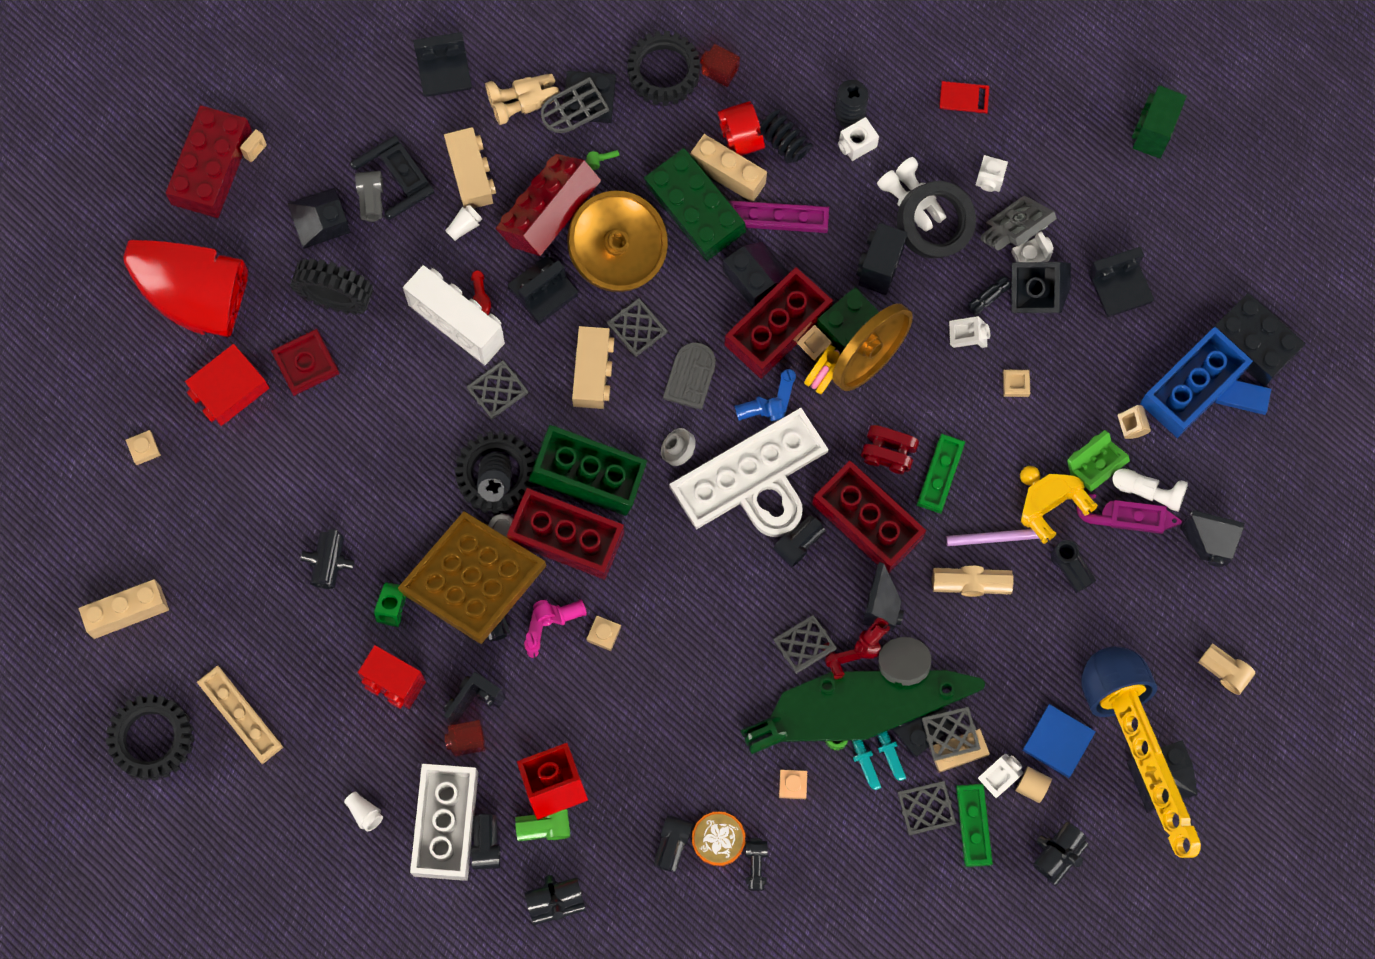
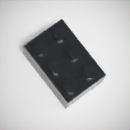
M1247 293L1214 326L1253 360L1246 371L1264 387L1290 363L1306 344L1250 293Z

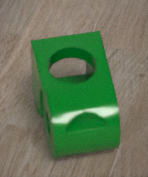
M385 582L374 610L377 623L399 627L401 613L406 600V596L398 589L400 585Z

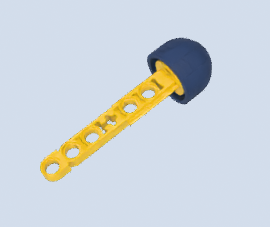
M1116 646L1101 649L1087 661L1081 680L1082 689L1091 712L1098 717L1117 716L1163 828L1170 835L1168 839L1174 853L1180 858H1194L1201 849L1200 839L1194 826H1191L1190 816L1142 706L1157 692V685L1145 660L1131 649ZM1134 717H1136V719L1138 720V727L1136 731H1134L1132 728V720L1134 719ZM1144 741L1148 744V751L1145 755L1142 752ZM1164 789H1167L1169 799L1166 803L1162 799ZM1175 813L1179 816L1177 828L1172 822ZM1185 838L1190 843V849L1187 853L1183 848Z

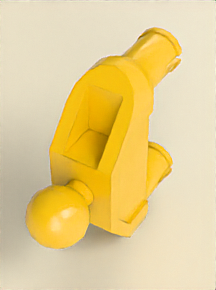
M1026 466L1021 470L1020 479L1022 483L1030 486L1021 523L1026 527H1031L1043 544L1048 542L1047 538L1051 540L1056 535V532L1043 519V515L1067 499H1072L1084 516L1089 514V510L1093 512L1098 506L1086 493L1084 483L1078 477L1048 474L1040 480V472L1035 466Z

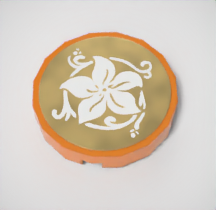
M712 812L704 815L696 823L692 832V846L696 855L703 862L713 866H725L733 863L741 855L745 846V832L742 824L734 816L726 812Z

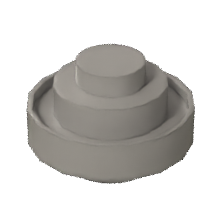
M684 428L673 430L667 435L662 444V459L672 466H679L691 458L695 449L696 440L694 435Z

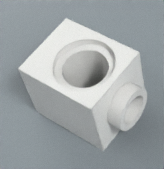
M865 117L840 132L838 145L844 155L848 154L853 161L875 149L878 145L879 136ZM859 138L862 142L855 143L851 139Z

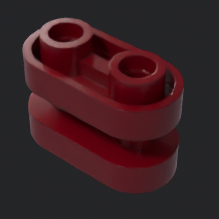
M871 425L867 438L873 441V444L864 445L861 457L865 459L864 462L871 466L877 467L882 465L889 467V470L896 474L909 472L913 459L907 456V453L916 452L919 440L908 434L886 427ZM884 445L893 449H897V452L883 448L882 446Z

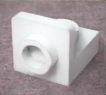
M984 155L976 186L981 187L985 191L999 192L1008 162Z
M1040 231L1036 233L1034 239L1012 248L1011 253L1016 262H1048L1053 253V245L1051 240Z
M979 316L949 321L950 345L953 348L975 344L982 348L987 347L990 329L988 324Z
M1004 754L978 779L997 798L1024 773L1021 770L1022 765L1014 756L1009 757L1007 754Z

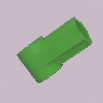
M567 809L538 820L535 815L515 817L518 841L546 838V840H560L570 837Z

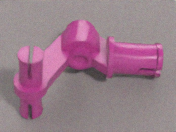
M547 600L538 601L533 605L534 610L530 627L524 642L528 656L534 658V654L535 657L538 656L543 626H549L552 623L563 626L566 621L586 616L587 613L582 600L561 607L559 605H551Z

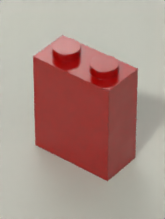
M234 344L185 381L189 388L186 392L195 404L200 401L205 407L202 410L204 415L211 423L216 420L220 426L224 425L270 389L265 379Z

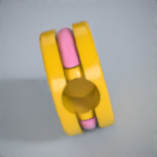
M832 345L826 348L804 381L805 385L808 387L811 385L812 389H816L818 394H822L833 379V371L841 355L838 350H834L835 347Z

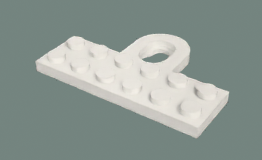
M799 408L669 484V487L696 530L741 504L754 526L761 533L770 537H782L787 533L793 532L799 525L802 517L801 500L786 477L828 453V448L802 408ZM766 489L777 491L782 497L784 513L779 517H774L769 511L762 509L757 502L759 493Z

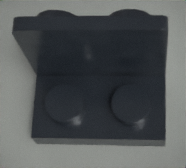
M462 32L413 40L424 97L472 89Z
M1141 247L1095 261L1088 274L1107 317L1150 304L1154 300L1140 268V263L1144 257Z
M474 672L471 677L466 676L459 686L461 692L456 699L451 698L444 707L443 711L446 712L444 718L448 725L453 728L476 695L479 696L478 699L489 707L492 704L500 707L505 697L499 687Z

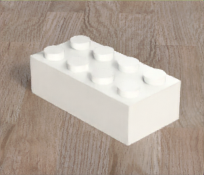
M423 265L403 286L408 305L478 361L486 365L505 344L501 327L502 323L494 315L485 314L481 310L482 307L475 300H467L462 296V291L452 283L448 285L444 282L442 275L433 268L429 270Z
M422 764L410 870L414 877L468 881L473 816L475 814L479 774L476 768Z

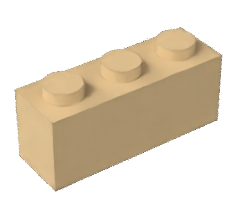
M473 127L444 134L463 207L465 208L467 205H470L474 209L493 204L492 194H496L493 179L488 180L486 172H489L490 169L487 158H481L479 150L484 148L480 135L475 136Z
M705 134L690 153V156L707 176L750 202H754L766 184L767 171Z
M579 326L572 396L573 407L604 409V401H609L610 386L606 385L607 376L611 377L612 361H608L609 352H614V337H610V328Z
M154 579L80 607L79 611L86 632L96 639L169 611L161 586Z

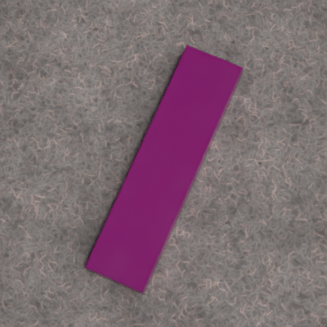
M730 201V205L745 222L746 228L828 232L829 207Z

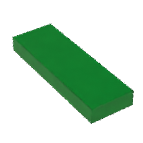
M941 433L917 506L940 514L942 513L965 441Z
M984 784L956 786L965 868L991 866L993 862Z

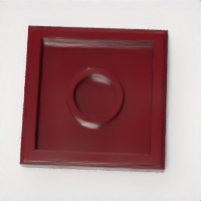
M317 329L271 350L293 396L339 375V371Z

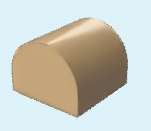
M1137 405L1118 414L1125 439L1138 438L1151 432L1144 406Z
M1027 766L1015 791L1040 803L1050 786L1052 778Z

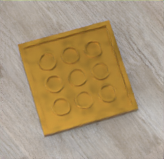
M463 511L400 584L398 589L404 596L482 644L544 570L546 563L540 557Z

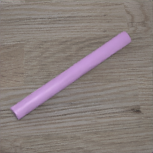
M1032 529L946 536V545L957 546L1040 538Z

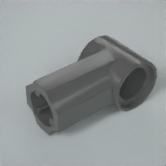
M381 170L355 173L361 220L368 222L378 221L383 218L381 200L383 180Z

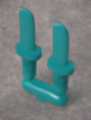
M887 731L879 734L878 738L881 740V745H883L878 748L879 753H885L891 771L897 780L902 781L906 779L894 747L898 746L897 742L891 743ZM852 740L855 752H857V756L853 757L854 762H860L869 786L874 790L880 789V782L870 760V756H873L872 751L866 752L862 740Z

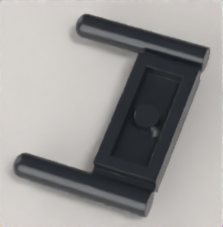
M396 135L350 162L351 168L357 170L375 158L380 157L407 196L406 199L385 211L384 215L389 220L435 193Z

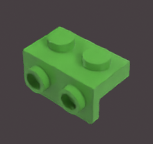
M1104 430L1099 435L1094 436L1080 450L1075 451L1067 462L1070 475L1080 478L1084 483V487L1092 492L1117 470L1130 462L1129 455L1111 441L1110 433Z

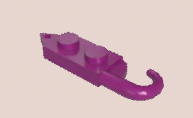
M1088 494L1091 499L1096 498L1095 494ZM1114 500L1105 505L1102 515L1089 513L1086 516L1077 506L1078 516L1084 522L1111 526V528L1163 534L1165 530L1182 524L1179 518L1166 510L1167 506Z

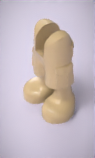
M553 74L515 80L512 83V88L499 89L493 81L486 82L487 95L498 124H506L509 117L521 111L524 114H528L538 110L549 98L560 93L557 87H551L555 83ZM515 98L518 100L510 104H504L505 102Z

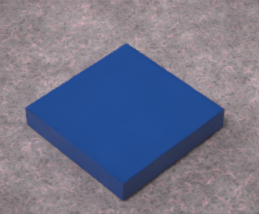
M1049 704L1022 751L1070 778L1096 731Z

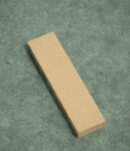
M216 666L197 681L261 764H264L284 748L219 666Z

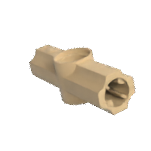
M964 566L961 569L933 568L932 589L933 592H955L969 597L982 596L984 593L1007 595L1012 594L1013 574L1010 570H984L981 566Z

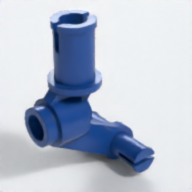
M786 369L781 373L777 397L766 400L758 396L756 400L734 405L738 420L741 421L742 419L760 414L761 417H770L771 422L784 418L792 386L796 379L795 372L791 369Z

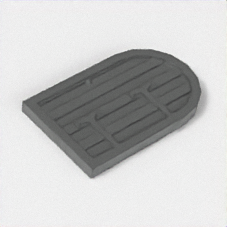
M690 343L679 350L674 359L663 396L664 400L699 410L703 409L716 363L714 353L708 346L702 343Z

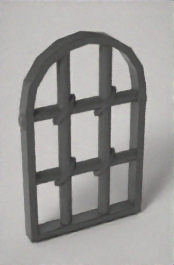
M589 77L549 98L541 109V118L548 130L555 133H566L608 112L609 108ZM587 83L591 84L592 89L580 95L575 90ZM572 91L574 94L573 99L560 105L557 99ZM595 92L599 99L585 106L582 102L583 97ZM554 101L556 104L555 108L544 113L547 105ZM578 101L581 106L579 110L567 116L563 109ZM599 103L603 104L605 109L590 115L588 112L590 108ZM559 110L563 117L549 125L545 121V117ZM582 112L586 114V119L574 125L571 124L570 120L572 117ZM565 121L569 126L564 129L553 128Z

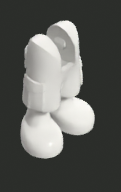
M910 157L898 167L896 173L894 170H891L882 176L877 185L881 190L894 194L899 199L897 205L900 206L904 197L909 193L905 191L900 181L910 190L926 183L919 184L915 171L917 170L918 162L914 157ZM936 196L924 198L917 206L914 215V222L926 232L932 229L933 225L930 218L924 212L925 209L938 223L946 219L945 212L937 202Z
M1123 468L1117 470L1112 479L1113 484L1120 491L1139 495L1152 502L1155 500L1177 512L1180 510L1188 486V482L1181 480L1170 490L1158 488L1159 480Z

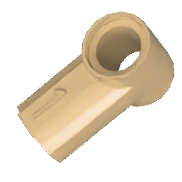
M1213 643L1198 661L1199 664L1220 678L1221 684L1227 690L1237 695L1242 693L1255 675V671L1250 665L1242 660L1233 659Z

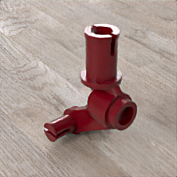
M877 618L868 630L861 632L855 649L837 654L833 651L826 655L825 663L827 667L831 668L835 679H840L845 675L840 664L861 658L873 659L879 656L881 651L879 640L890 630L886 620Z

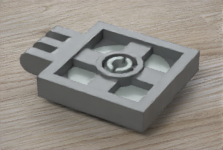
M1024 195L986 222L988 230L981 235V241L996 250H1001L1009 243L1020 246L1057 219L1055 212Z

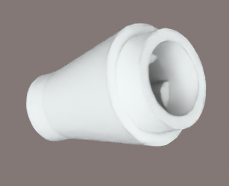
M467 205L465 208H461L445 231L456 241L459 237L478 227V223L482 218L470 205Z
M357 792L351 793L344 801L360 829H365L369 832L381 823L383 816L380 814L381 810L361 797Z

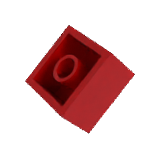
M374 645L358 671L362 679L361 683L365 685L364 688L377 696L379 693L384 694L388 699L387 701L399 709L402 706L410 709L426 683L421 671Z
M568 743L517 761L537 820L588 801Z

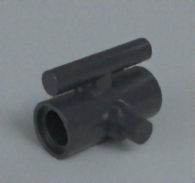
M328 529V532H321L319 534L317 550H313V553L302 551L300 561L309 562L313 566L310 582L312 586L334 589L338 570H353L354 560L345 559L341 555L344 536L339 535L337 530Z
M1065 822L1054 838H1047L1043 835L1039 836L1037 845L1042 847L1043 852L1035 860L1033 866L1048 878L1049 883L1056 887L1073 865L1076 867L1081 866L1083 858L1080 855L1089 845L1085 841L1086 836L1069 822Z
M548 875L544 878L545 884L543 887L524 892L533 926L552 920H560L563 917L586 911L577 877L557 882L553 875Z

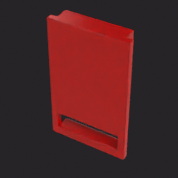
M942 81L939 109L988 113L989 86ZM979 88L985 89L984 110L978 109Z

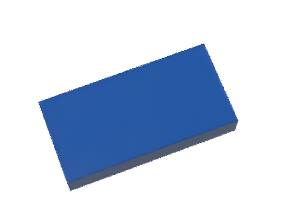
M1235 381L1215 403L1265 415L1268 410L1271 389Z

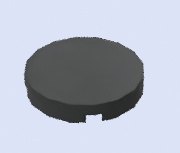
M900 637L892 639L879 652V669L881 674L892 683L898 682L906 686L919 683L927 677L931 668V654L928 647L914 638Z

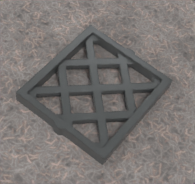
M640 298L625 309H622L619 314L607 322L609 328L635 358L668 333ZM634 306H638L637 314L628 313ZM641 307L644 309V311H645L648 315L640 314V313H641ZM624 316L623 324H614L617 319ZM627 317L637 318L636 326L627 325ZM640 318L649 319L648 327L639 326ZM652 320L659 328L652 327ZM616 328H623L622 335ZM626 329H635V337H626ZM638 331H648L647 339L638 338ZM651 331L660 332L657 337L650 339ZM627 341H634L633 348ZM637 342H646L644 347L637 350Z
M504 361L498 363L466 387L491 420L529 393L517 378V375L511 371ZM502 368L506 369L511 376L502 377ZM499 369L498 376L491 375ZM488 379L497 380L496 388L487 387ZM484 380V386H476ZM500 381H510L509 389H501ZM513 382L518 383L521 391L512 390ZM474 389L483 390L482 398L476 396ZM486 391L495 392L494 400L485 399ZM499 392L508 393L507 401L498 400ZM511 394H519L510 401ZM484 403H493V411H488ZM497 404L504 405L496 411Z
M814 615L773 639L783 654L784 659L788 661L796 674L837 649L827 635L826 630L822 628ZM812 624H816L820 631H810ZM808 625L807 630H801V628ZM797 633L805 634L804 642L795 641ZM792 634L791 640L785 639ZM809 635L818 636L816 644L807 643ZM822 637L827 639L829 646L820 645ZM781 642L790 644L788 651H784L781 647ZM793 645L802 646L801 653L792 652ZM806 647L815 648L814 654H804ZM819 649H825L823 652L818 654ZM790 656L799 657L798 665L793 664ZM803 658L810 659L802 664Z
M969 707L922 718L927 737L926 741L929 744L933 761L981 749ZM961 713L957 720L950 716ZM964 714L968 716L969 727L960 722ZM943 717L940 724H937L934 721H932L933 719ZM946 719L955 723L951 731L942 727ZM928 723L937 728L933 736L929 734ZM957 726L967 730L963 738L954 734ZM940 730L948 734L945 742L936 738ZM969 732L973 734L974 745L965 740ZM951 737L960 741L956 749L947 745ZM933 741L942 746L938 754L934 752ZM963 744L970 747L969 749L959 751ZM945 748L953 752L941 755Z
M945 781L897 793L909 836L956 825L951 807L952 802L949 799ZM937 787L933 794L926 791V789ZM940 788L944 791L945 801L936 797ZM919 791L915 799L907 795ZM922 793L930 797L927 805L918 801ZM904 797L913 802L908 810L904 807ZM933 800L942 804L938 813L929 808ZM915 804L924 809L920 817L911 812ZM945 807L949 809L950 819L941 815ZM927 811L935 815L931 824L923 820ZM908 816L918 820L914 828L910 827ZM938 818H940V819H942L943 821L947 822V823L935 825V823L937 822ZM920 822L928 826L927 828L916 830Z

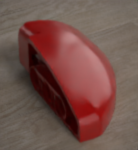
M147 240L128 241L123 255L124 264L142 295L154 308L166 318L190 331L205 335L206 332L224 337L231 336L248 281V269L242 259L219 255L216 259L217 252L215 249L194 245Z

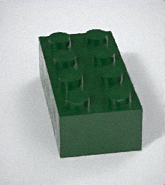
M685 148L644 177L648 190L706 261L746 233L743 219Z
M549 425L529 481L627 516L633 506L647 460Z

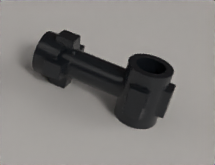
M751 838V841H746L745 857H751V877H746V885H748V890L763 891L764 885H767V877H762V857H767L768 842L762 841V838Z

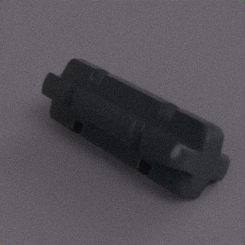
M1001 276L996 280L995 284H991L977 298L970 301L967 306L974 315L979 314L984 307H987L1000 297L1001 293L1006 292L1010 288L1011 282L1005 276Z

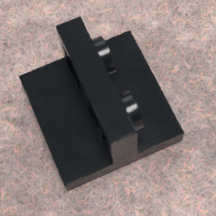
M548 255L507 284L508 289L539 325L579 295L577 289L566 278L565 267L559 260L553 263Z

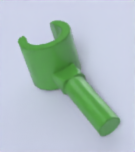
M616 150L599 154L592 151L588 153L586 163L592 170H596L600 167L599 161L618 157L619 152Z

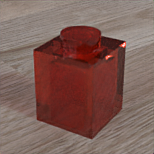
M714 44L711 50H706L701 58L702 74L728 87L739 70L740 57Z
M480 720L448 726L449 734H444L447 750L452 749L454 756L486 751Z

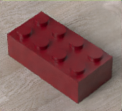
M200 105L165 192L171 205L219 218L243 156L240 147L252 133L247 118Z
M555 154L547 161L545 168L540 174L533 178L527 190L517 198L510 211L502 216L501 222L495 229L512 248L541 256L600 183L601 179L585 160Z
M795 267L725 335V347L762 379L797 345V342L814 325H817V319L832 307L833 300Z
M850 460L813 498L812 505L877 565L879 562L884 563L888 573L917 546L927 531Z
M527 488L508 530L507 538L528 551L605 580L625 530L624 525Z

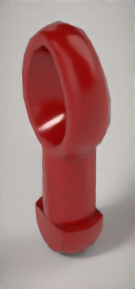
M476 270L471 275L475 291L473 300L488 315L491 309V302L488 295L485 294L484 275L481 271Z

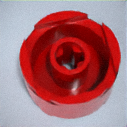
M751 101L717 112L723 138L726 137L728 143L727 148L740 156L765 149L763 135L759 136V120Z

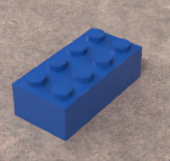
M1214 327L1145 394L1140 405L1144 406L1154 418L1178 439L1248 369L1253 360Z

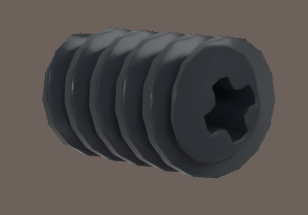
M847 80L838 88L835 115L843 127L847 128L865 118L869 93L862 82Z
M780 109L775 110L760 124V134L765 135V139L768 142H772V147L778 149V154L784 156V160L787 163L797 162L811 150L813 144L808 143L804 146L803 144L807 138L805 136L797 138L800 130L795 129L791 132L794 123L784 124L787 120V115L778 117Z
M494 452L487 454L480 461L477 491L487 501H500L509 491L512 464L508 456L503 453Z

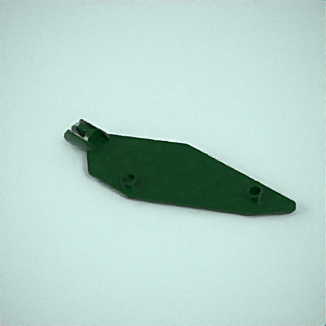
M929 670L925 679L919 683L906 686L902 685V683L888 681L881 674V671L844 672L845 675L840 679H835L833 673L830 672L783 692L770 718L744 728L740 732L745 738L746 745L749 747L751 754L780 742L867 740L984 689L985 681L982 678L947 670ZM949 689L951 692L944 693L942 690Z

